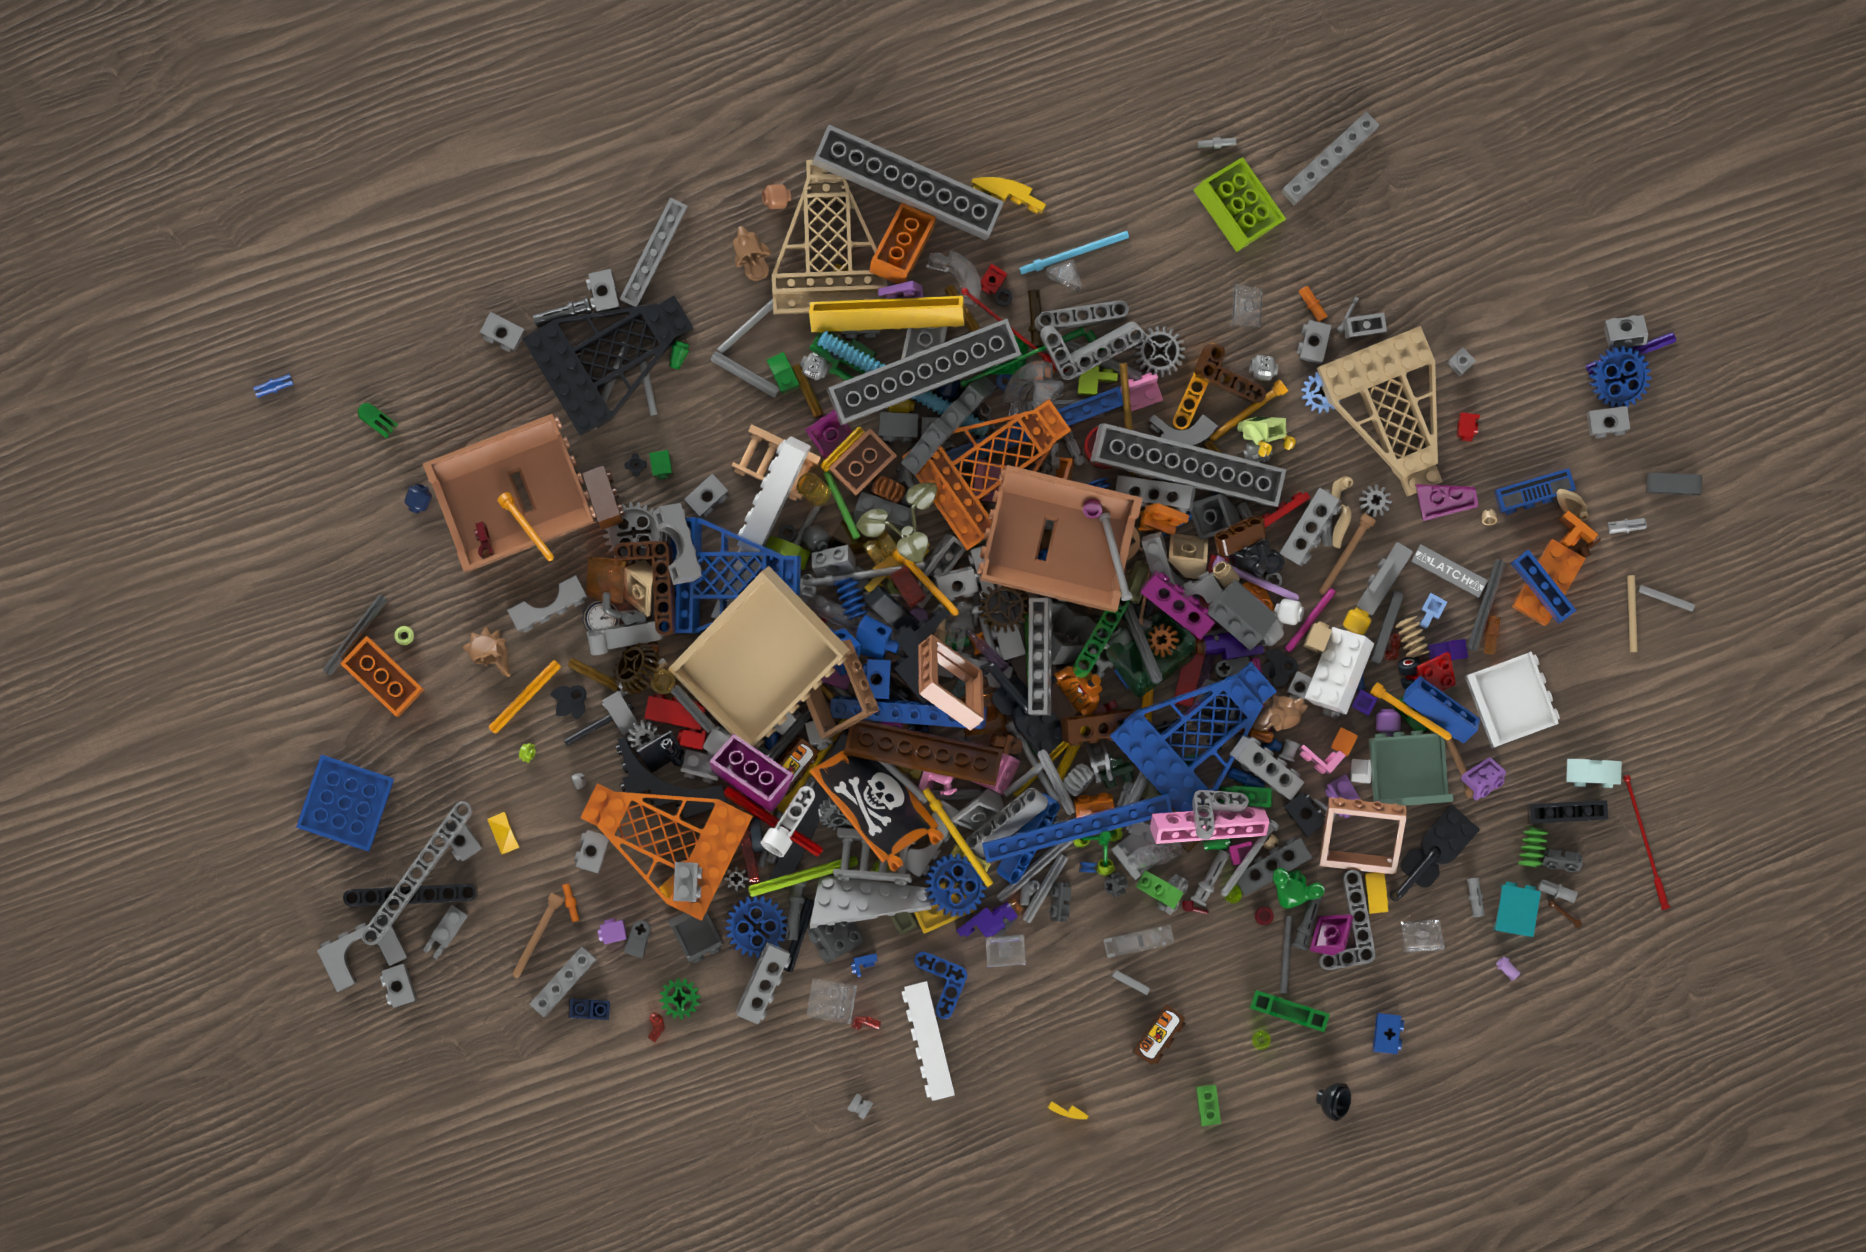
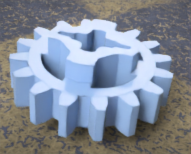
M1318 372L1315 373V378L1309 376L1308 380L1310 382L1304 381L1303 385L1306 388L1301 389V392L1305 393L1302 396V400L1307 399L1305 406L1311 405V411L1317 408L1319 414L1322 409L1328 413L1329 407L1334 410L1335 408L1328 403L1325 395L1322 397L1321 394H1316L1320 388L1323 391L1322 387L1324 386ZM1315 382V390L1309 392L1310 386ZM1313 399L1318 400L1321 405L1316 404V403L1313 402L1312 400H1313Z

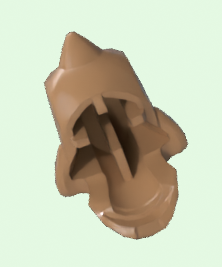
M739 226L737 237L733 240L736 252L735 265L736 267L744 266L745 275L753 281L762 280L767 277L769 272L768 264L764 258L770 256L771 252L765 244L760 242L756 233L748 232L743 226Z
M484 627L481 635L471 633L470 642L465 644L463 649L469 654L473 662L484 664L485 666L496 664L501 674L510 677L508 647L505 646L506 639L500 638V630L491 634L488 627Z
M1272 695L1264 702V708L1259 712L1252 727L1259 731H1267L1271 726H1274V729L1277 731L1292 728L1300 722L1308 705L1303 704V698L1294 700L1292 697Z

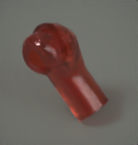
M653 1012L649 1016L653 1030L648 1035V1038L656 1042L664 1031L665 1025L663 1017Z

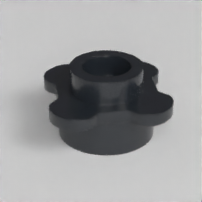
M633 454L632 458L625 462L624 466L632 472L633 476L637 477L642 469L647 468V462L641 460L638 454Z

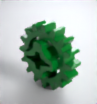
M677 978L676 983L669 980L670 986L663 985L665 992L659 993L663 995L659 1002H664L661 1009L668 1010L666 1015L672 1013L673 1019L679 1015L682 1020L684 1014L691 1017L690 1011L696 1013L695 1005L700 1006V1003L696 1001L698 998H701V995H696L699 988L693 989L694 982L687 984L686 978L683 982H680V978ZM682 986L687 987L692 994L685 993ZM675 987V993L672 996H667L669 991ZM679 990L681 996H685V1000L682 1001L681 1008L679 1001H675V997L678 996ZM688 1001H693L691 1006L685 1010V1004ZM668 1003H673L677 1006V1011L673 1010Z

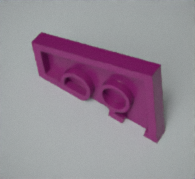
M1415 484L1423 521L1479 507L1474 487Z

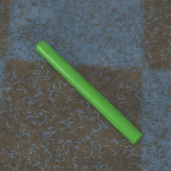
M827 471L823 475L853 539H857L860 537V534L831 472Z

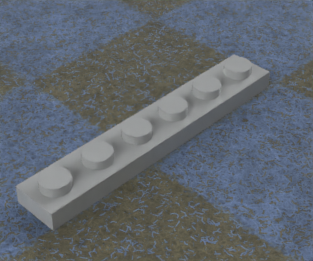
M670 197L619 299L620 301L633 307L639 306L688 208L687 205Z

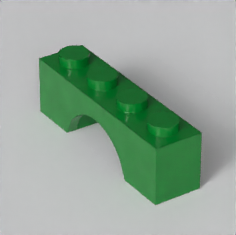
M1254 990L1249 1005L1250 1009L1321 1032H1325L1330 1016L1329 1013L1258 990Z

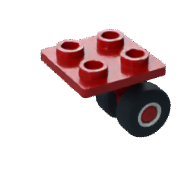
M1449 652L1443 653L1422 664L1417 657H1405L1398 662L1399 673L1405 675L1404 678L1400 679L1404 689H1407L1419 676L1440 691L1449 689L1456 684L1451 654Z

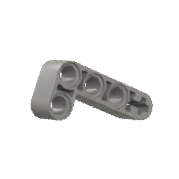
M654 619L645 620V623L633 622V624L615 625L586 632L591 655H601L607 653L608 649L652 642L664 638L663 635L657 633Z

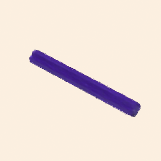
M1671 332L1647 341V345L1632 347V352L1634 350L1639 351V356L1676 342L1675 334ZM1594 362L1586 365V370L1590 375L1595 373L1591 370V367H1597Z

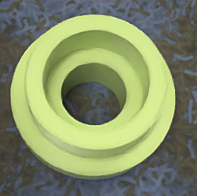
M401 626L395 631V640L400 645H408L414 639L412 629L407 626ZM403 632L408 634L407 639L401 638Z

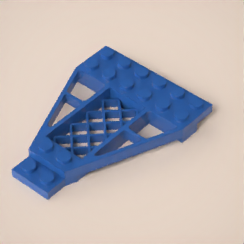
M685 518L687 527H689L691 532L692 544L696 549L697 562L701 567V563L705 560L709 567L704 572L701 569V576L695 581L674 585L675 634H700L704 632L713 622L700 627V601L702 599H719L721 614L727 608V601L729 599H736L768 566L797 595H800L801 556H784L702 518ZM702 524L722 533L720 552H702ZM729 536L759 549L760 552H729L728 538ZM671 537L674 562L677 557V546ZM708 557L717 558L712 562ZM725 557L734 558L729 562ZM743 557L751 558L748 560V562H746ZM722 560L727 566L720 572L716 565ZM738 560L744 565L739 571L733 567ZM755 560L761 565L756 572L750 567ZM712 570L718 575L713 581L707 576ZM729 570L735 575L730 581L724 576ZM746 570L752 574L747 582L741 576ZM703 579L709 584L704 591L701 589ZM722 579L726 586L720 591L715 585ZM739 579L743 586L737 591L733 584ZM711 589H713L717 593V595L707 594L711 591ZM730 589L735 595L724 594ZM664 602L663 612L666 613L669 606ZM665 621L662 624V630L667 632L670 626Z
M1250 662L1240 672L1222 681L1142 709L1138 708L1124 720L1121 726L1110 734V737L1162 795H1169L1171 806L1177 812L1193 811L1192 800L1195 792L1198 790L1217 791L1235 759L1230 755L1225 762L1217 753V749L1242 728L1245 729L1238 742L1242 736L1246 737L1261 711L1263 703L1277 691L1257 667ZM1210 691L1185 713H1182L1174 704ZM1216 696H1227L1226 706L1215 705ZM1230 698L1237 706H1229ZM1213 699L1212 705H1206ZM1171 705L1181 717L1160 733L1144 714ZM1201 709H1212L1211 718H1201ZM1215 709H1226L1225 719L1214 718ZM1229 710H1239L1238 720L1228 719ZM1198 712V717H1192ZM1187 721H1197V731L1186 730ZM1200 721L1211 722L1210 731H1200ZM1214 722L1225 723L1224 732H1213ZM1227 723H1236L1227 731ZM1183 725V730H1177L1180 726ZM1172 733L1183 734L1182 743H1172ZM1186 734H1196V744L1185 743ZM1199 735H1210L1209 745L1199 744ZM1213 735L1221 736L1212 744ZM1172 746L1182 747L1181 756ZM1184 748H1195V756L1184 757ZM1198 748H1207L1198 755ZM1210 755H1215L1224 765V768L1213 788L1209 789L1194 772V769Z

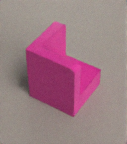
M1251 841L1228 847L1232 866L1243 861L1252 848Z

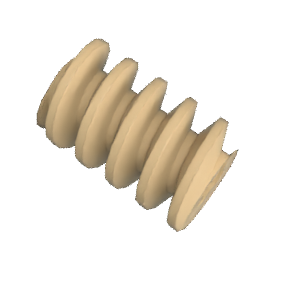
M1417 616L1400 621L1396 625V628H1402L1398 635L1405 636L1400 640L1401 643H1407L1403 649L1410 650L1406 657L1414 658L1430 652L1424 650L1428 644L1421 643L1425 636L1418 635L1423 630L1416 629L1420 622L1413 620Z

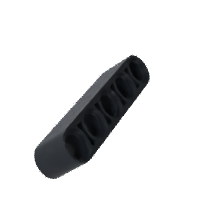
M880 585L876 586L864 598L868 605L896 630L900 629L903 625L908 627L911 624L916 630L918 629L916 625L920 621Z

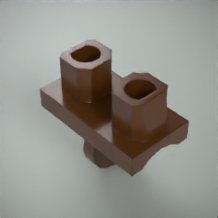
M1003 732L1002 736L992 734L990 745L1003 749V754H1017L1022 750V741L1005 732Z

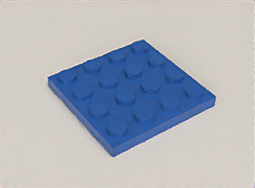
M321 754L296 828L370 852L395 779Z

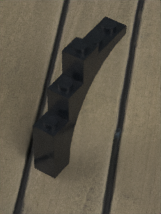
M626 737L617 739L618 744H615L619 755H623L625 761L622 762L624 773H629V776L622 778L623 783H620L623 792L643 793L650 790V794L719 799L729 804L727 797L723 794L724 788L722 785L708 789H689L677 787L660 780L638 761ZM649 798L651 805L655 804L656 808L678 801L679 804L676 805L678 811L683 802L682 800ZM687 801L680 816L683 815L686 819L713 810L715 804L713 802Z

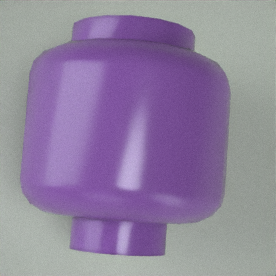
M1380 709V712L1376 714V730L1386 733L1387 736H1393L1394 732L1401 730L1400 713L1396 712V709Z

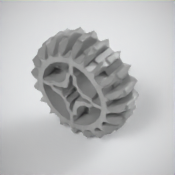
M1156 326L1155 332L1148 328L1149 335L1145 333L1144 340L1140 342L1141 345L1134 346L1135 349L1140 350L1135 352L1134 356H1140L1136 363L1143 362L1140 369L1143 370L1147 367L1146 374L1152 370L1154 371L1153 375L1160 372V377L1163 378L1164 371H1166L1168 376L1171 375L1170 369L1175 372L1178 371L1175 364L1182 366L1183 363L1178 359H1185V355L1180 354V352H1184L1186 349L1185 347H1179L1184 341H1176L1180 335L1176 334L1173 337V329L1168 334L1166 333L1167 327L1164 326L1162 332H1159V326ZM1163 337L1168 339V341L1159 344L1153 341L1152 338ZM1146 343L1150 345L1153 352L1148 359L1144 355ZM1172 344L1175 348V358L1173 361L1167 354V350ZM1165 347L1163 351L1164 356H1162L1161 354L1155 356V353L1157 351L1155 350V348H1158L1160 350L1161 348L1163 349ZM1156 360H1161L1164 363H1166L1167 366L1157 367L1152 365L1151 363Z

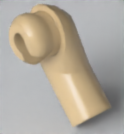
M1344 476L1333 483L1331 495L1340 500L1341 492L1353 485L1352 478Z

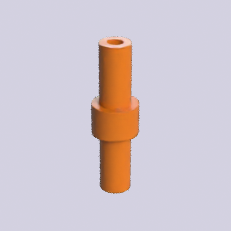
M564 884L562 888L566 898L564 900L565 906L569 909L572 922L579 921L575 906L577 905L576 898H573L570 884Z

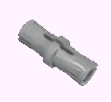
M1479 877L1467 879L1470 895L1468 900L1471 901L1473 917L1485 916L1482 901L1484 897L1481 894Z

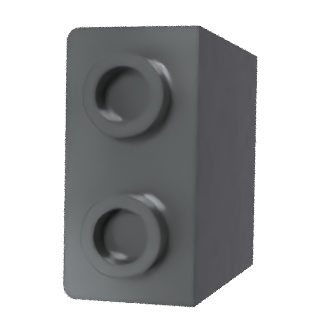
M707 911L702 921L685 912L668 920L688 962L693 961L695 964L704 959V954L710 952L713 955L721 950L720 946L724 945Z

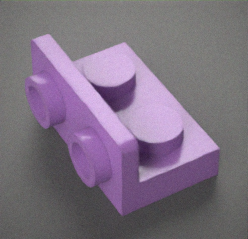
M909 281L879 288L878 294L884 299L923 298L922 285Z
M1489 757L1464 773L1461 780L1474 791L1473 799L1477 801L1481 797H1486L1490 791L1495 788L1498 789L1504 784L1506 771Z
M1346 774L1325 785L1327 788L1325 793L1328 798L1360 799ZM1338 814L1339 817L1343 816L1344 819L1351 816L1347 814Z

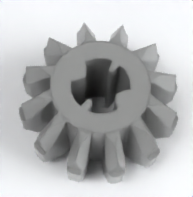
M1378 484L1374 486V491L1371 486H1368V492L1364 490L1361 492L1366 498H1359L1360 502H1365L1360 508L1364 509L1367 507L1368 509L1365 514L1368 515L1372 511V517H1376L1377 511L1380 516H1383V510L1389 511L1390 509L1385 504L1392 503V500L1386 499L1391 494H1383L1386 489L1385 487L1378 491ZM1373 496H1375V499L1377 497L1380 499L1377 506L1375 505L1376 503H1371Z
M641 720L640 726L634 723L635 729L628 730L631 735L627 736V739L631 741L630 747H636L635 750L638 752L637 750L659 738L660 733L656 732L658 728L656 725L652 726L651 721H648L645 725L644 721ZM646 733L647 738L643 737L641 740L640 736H644Z
M1081 763L1068 773L1063 784L1070 794L1078 796L1090 785L1095 774L1087 765Z

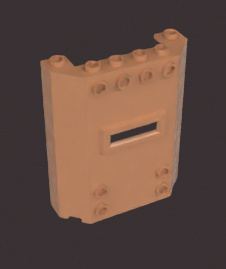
M553 414L423 463L465 573L536 546L511 512L503 509L497 502L499 496L505 492H509L514 497L516 508L543 542L595 523V511L593 506L590 507L588 504L591 501L588 491H583L581 486L584 483L581 473H576L574 466H577L574 455H569L568 448H571L567 437L563 438L560 432L562 425L559 418H555ZM520 473L534 510L525 512L511 474ZM482 521L487 525L491 547L494 550V555H491L489 549H485L483 551L484 558H481L478 554L481 542L476 540L474 530L477 529L475 523Z
M1007 465L1004 470L1001 469L999 476L1000 486L998 491L994 492L992 502H995L994 510H990L988 521H991L990 528H986L984 539L987 540L986 546L981 548L979 557L982 558V563L979 564L977 572L980 575L979 580L1115 613L1118 610L1121 591L1103 523L1099 520V517L1095 519L1086 517L1083 513V504L1089 499H1096L1102 504V513H1110L1111 518L1109 520L1124 571L1135 520L1139 517L1143 498ZM1047 519L1054 521L1046 561L1037 558Z

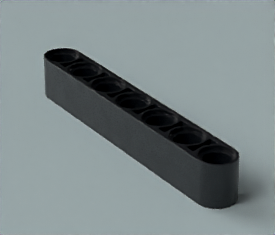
M473 884L420 886L415 892V898L409 901L408 904L473 901L478 896V890ZM395 887L350 889L344 893L343 901L351 907L383 905L387 900V893L393 891ZM402 887V893L406 895L407 891L411 890V887ZM467 887L473 889V895L470 898H466L463 893ZM447 888H451L454 891V896L451 899H447L444 895ZM428 889H432L435 893L434 898L431 900L425 897V892ZM373 891L376 893L377 899L371 903L368 901L367 896ZM352 892L356 893L358 897L357 901L353 904L348 900V896ZM396 899L390 902V905H400Z

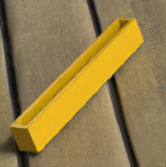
M963 296L811 302L809 317L811 332L820 333L825 331L843 332L852 330L958 327L965 324V307Z

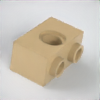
M1323 622L1311 625L1303 647L1319 654L1323 653L1332 633V630L1328 629L1329 625Z

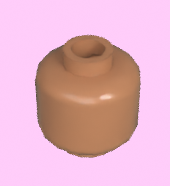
M784 184L767 185L765 190L762 191V202L768 209H784L788 202L791 201V192L787 190Z

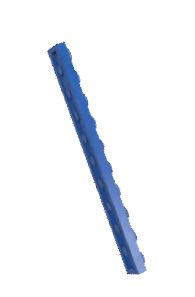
M1116 387L1060 408L1058 412L1067 425L1071 426L1122 407V393L1120 388ZM1011 428L1009 439L1020 441L1022 430ZM1008 430L998 437L1006 439ZM1024 431L1023 442L1031 441ZM989 436L975 440V442L980 443ZM995 439L993 450L1004 451L1006 441ZM992 441L983 448L991 450ZM970 442L946 451V453L954 461L973 448L974 445ZM1009 442L1007 449L1018 446L1019 443ZM979 451L978 459L989 457L990 452ZM976 452L967 459L975 461ZM964 461L963 466L970 464V462Z
M1165 794L984 842L982 847L985 860L989 863L1099 834L1104 831L1152 819V814L1172 813L1169 795Z

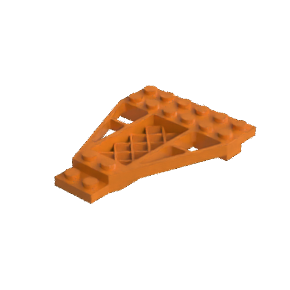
M1050 399L1031 411L958 428L953 434L965 431L974 447L952 461L941 446L918 474L915 475L920 483L934 482L937 484V494L933 502L967 551L982 542L986 528H990L989 514L982 505L981 500L999 488L1001 482L997 478L989 477L990 466L1004 470L1006 467L1004 466L1006 455L1017 457L1015 467H1018L1019 458L1029 459L1018 468L1026 469L1033 463H1036L1033 471L1037 472L1056 442L1071 432V429ZM1007 422L1006 425L980 443H976L969 433V430ZM1019 422L1021 427H1016L1014 425H1016ZM1011 428L1022 430L1020 441L1009 439ZM1008 430L1006 439L998 437ZM1024 431L1033 443L1023 442ZM995 439L1006 441L1004 452L993 450ZM992 441L991 450L983 448ZM1009 442L1019 443L1018 454L1007 453ZM1022 444L1033 446L1031 457L1020 455ZM1036 447L1039 453L1034 456V451ZM979 451L990 452L988 463L978 461ZM909 452L902 456L903 459L907 456ZM976 452L975 461L967 459ZM993 453L1003 454L1002 465L991 464ZM964 461L974 463L972 474L962 472ZM977 464L987 465L986 477L975 475ZM962 475L972 477L970 486ZM975 477L985 479L983 490L973 488ZM988 480L998 481L986 489ZM973 491H978L982 493L976 496Z
M597 783L580 818L596 825L666 904L702 921L753 816L719 799L615 792ZM643 798L682 800L683 802L678 813L673 816L644 802ZM632 801L638 803L637 805L629 807ZM687 801L713 802L715 804L703 829H699L680 819V814ZM640 806L644 817L633 820L629 809ZM643 806L655 811L656 813L646 816ZM626 812H628L631 821L621 824ZM660 814L673 821L663 824ZM658 815L661 825L650 829L647 818ZM645 819L648 830L637 833L634 822ZM632 823L635 834L624 837L621 827ZM675 823L678 834L668 837L664 826ZM678 823L690 828V830L681 833ZM662 827L665 838L654 841L651 831ZM618 828L622 838L616 835ZM692 831L696 842L685 846L682 834ZM695 831L701 834L698 840ZM649 832L652 843L642 846L638 835ZM636 836L639 846L626 839ZM679 836L683 847L672 850L669 839ZM666 840L670 851L659 855L656 843ZM621 843L653 858V864L647 875L622 849ZM654 845L656 854L643 848ZM695 845L689 857L686 848ZM684 849L687 860L681 862L699 863V867H702V879H698V886L701 887V898H697V902L673 901L674 890L670 898H667L649 878L656 863L662 862L675 869L676 860L673 852ZM671 853L674 863L660 856Z

